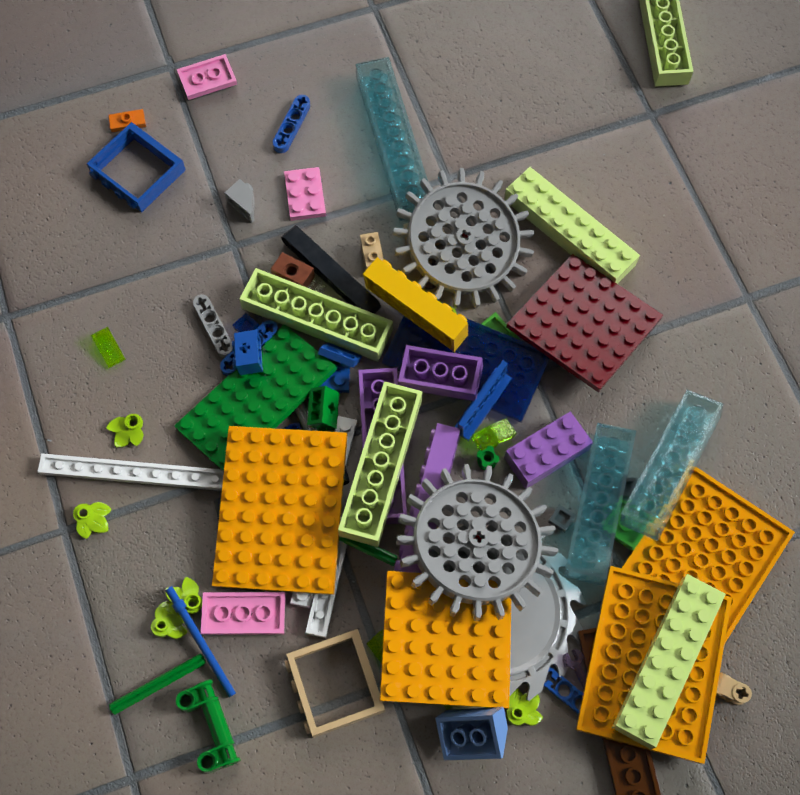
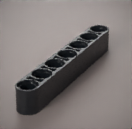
M294 225L281 236L283 243L305 264L313 267L314 272L348 304L374 314L381 308L379 301L298 226Z

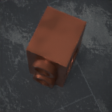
M283 252L271 268V274L306 288L309 287L315 278L313 267Z

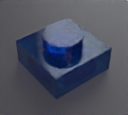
M245 313L232 326L237 332L256 330L259 324Z

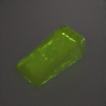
M108 327L91 335L108 368L126 360Z

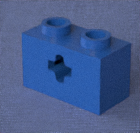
M257 330L234 333V341H232V349L235 352V357H233L234 369H237L240 375L263 372L261 338Z

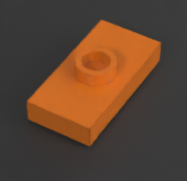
M143 109L109 114L111 132L122 131L131 122L139 128L146 127Z

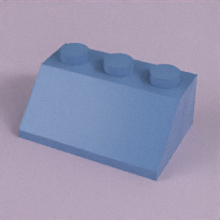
M504 707L446 710L435 718L444 760L503 758L508 731Z

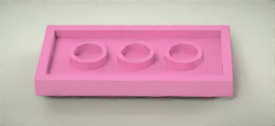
M203 592L201 635H284L285 592Z

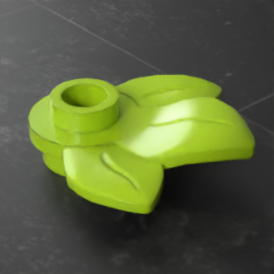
M129 414L126 418L117 417L106 427L109 431L116 433L115 447H125L130 442L138 446L143 440L144 434L141 429L143 420L138 414ZM132 422H137L135 426H131Z
M95 502L91 505L84 503L77 505L73 511V517L77 521L76 530L78 534L87 539L92 531L96 533L108 532V523L104 516L111 512V508L102 502ZM81 510L87 511V515L85 517L80 516L79 513Z
M185 577L182 588H173L180 600L183 599L187 612L194 614L201 610L202 598L198 595L199 586L191 578ZM166 593L167 599L171 602L166 610L170 614L179 615L178 612L174 611L173 603ZM193 601L196 603V605L194 607L189 606V603Z
M165 601L155 610V619L151 623V631L157 637L181 638L188 633L182 625L184 621L180 615L170 614L166 610L170 602ZM164 624L165 627L160 629L158 628V625Z
M517 688L509 696V709L506 711L508 722L515 726L522 724L537 725L543 719V716L536 711L540 703L538 694L530 701H527V693L523 695ZM514 711H517L520 717H516Z

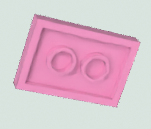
M226 54L177 69L188 100L237 85Z
M319 167L284 171L290 220L325 217L326 211Z

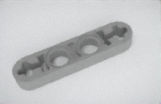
M197 295L193 300L194 308L218 355L225 358L233 351L232 342L210 299L206 295ZM200 301H203L207 310L203 311L202 306L199 304ZM208 315L215 317L214 321L210 323L206 322L205 318ZM215 330L223 332L218 338L212 336ZM223 341L225 346L228 348L227 352H225L222 348L221 342Z

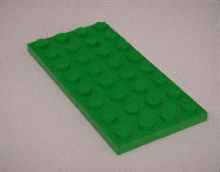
M285 324L261 347L263 372L240 375L238 370L234 371L174 425L177 431L223 472L229 426L277 428L309 397L311 388L320 387L337 370L335 364L326 357L319 355L315 348Z

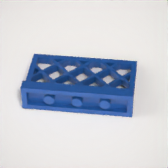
M504 360L498 368L494 369L478 392L475 401L471 402L455 425V428L460 429L459 436L467 441L472 438L512 380V377L506 374L508 363Z

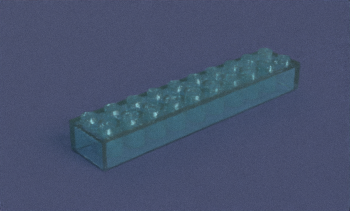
M385 57L355 64L357 82L396 212L400 208L413 213L416 206L409 202L405 196L410 191L419 199H422L426 192L421 188L420 182L423 178L427 181L428 179L390 59Z

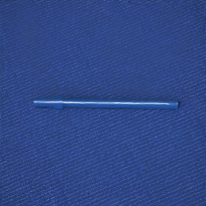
M173 586L167 588L165 591L173 603L174 611L178 612L230 698L236 692L187 612L183 599L180 600Z

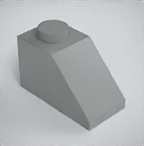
M239 179L224 192L226 201L253 223V188L249 183H244Z

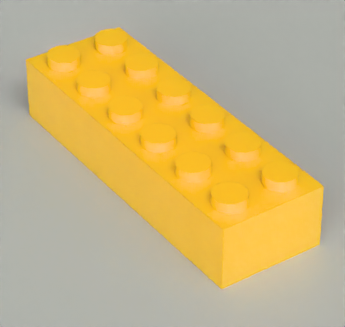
M377 257L363 273L366 289L453 352L457 350L468 336V322L462 314L457 315L448 304L436 300L437 298L433 293L422 290L420 284L416 281L411 282L402 271L393 269L387 260H381Z

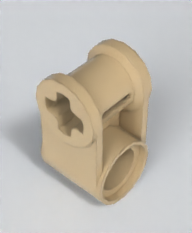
M720 672L716 697L725 699L735 705H742L751 699L752 692L749 686ZM739 690L742 691L741 695L744 696L741 699L738 698L739 694L736 693Z

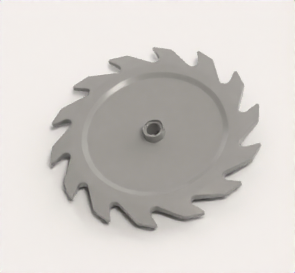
M465 525L458 528L462 531L467 530ZM489 525L486 528L490 532L495 531V528L492 525ZM501 539V543L504 546H510L508 540ZM435 550L429 551L431 557L439 556ZM458 552L459 557L463 559L468 558L465 552ZM487 553V556L490 559H497L494 553ZM559 553L555 556L541 555L539 563L551 568L554 572L550 578L534 572L531 580L543 589L538 597L523 587L518 592L526 604L522 611H519L511 600L510 695L524 682L528 686L527 701H530L542 691L551 664L556 667L560 677L565 676L570 665L567 636L570 635L580 645L577 632L583 630L570 607V601L583 606L586 603L580 589L559 574L558 569L560 567L573 566ZM516 554L519 560L525 561L524 555ZM446 564L443 566L447 572L454 571L451 565ZM473 566V570L476 573H483L481 567ZM502 567L505 574H512L510 568Z

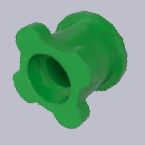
M487 446L485 450H479L476 454L478 466L483 470L487 466H491L493 469L500 459L495 454L493 446Z

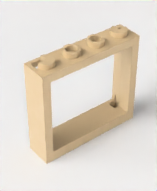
M358 629L286 654L288 660L284 661L288 673L292 672L294 680L291 681L294 693H299L301 699L297 701L300 713L305 712L307 718L304 726L307 734L311 733L313 738L385 712L383 701H380V693ZM352 640L374 707L316 727L295 659Z

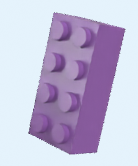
M406 345L398 382L400 386L424 393L475 401L483 369V359L481 357Z
M570 411L506 450L504 459L526 489L589 451L593 442Z

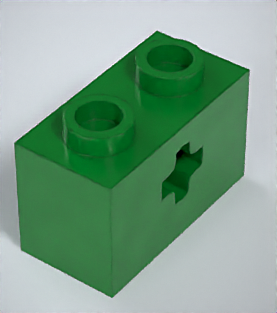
M327 386L311 388L307 426L319 431L337 429L339 392Z

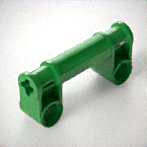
M206 680L184 690L176 697V705L183 712H192L202 707L215 744V748L203 752L197 759L198 768L207 774L227 768L241 761L240 757L236 755L233 746L234 740L219 698L215 696L212 688V680ZM187 696L191 697V704L188 707H183L181 705L182 699ZM206 757H212L213 765L208 769L203 768V760Z

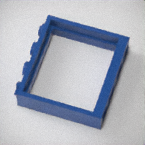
M132 122L87 163L90 170L89 174L95 180L99 179L106 189H112L119 199H125L132 209H138L141 213L186 170L182 159ZM133 140H136L171 167L138 199L101 171Z

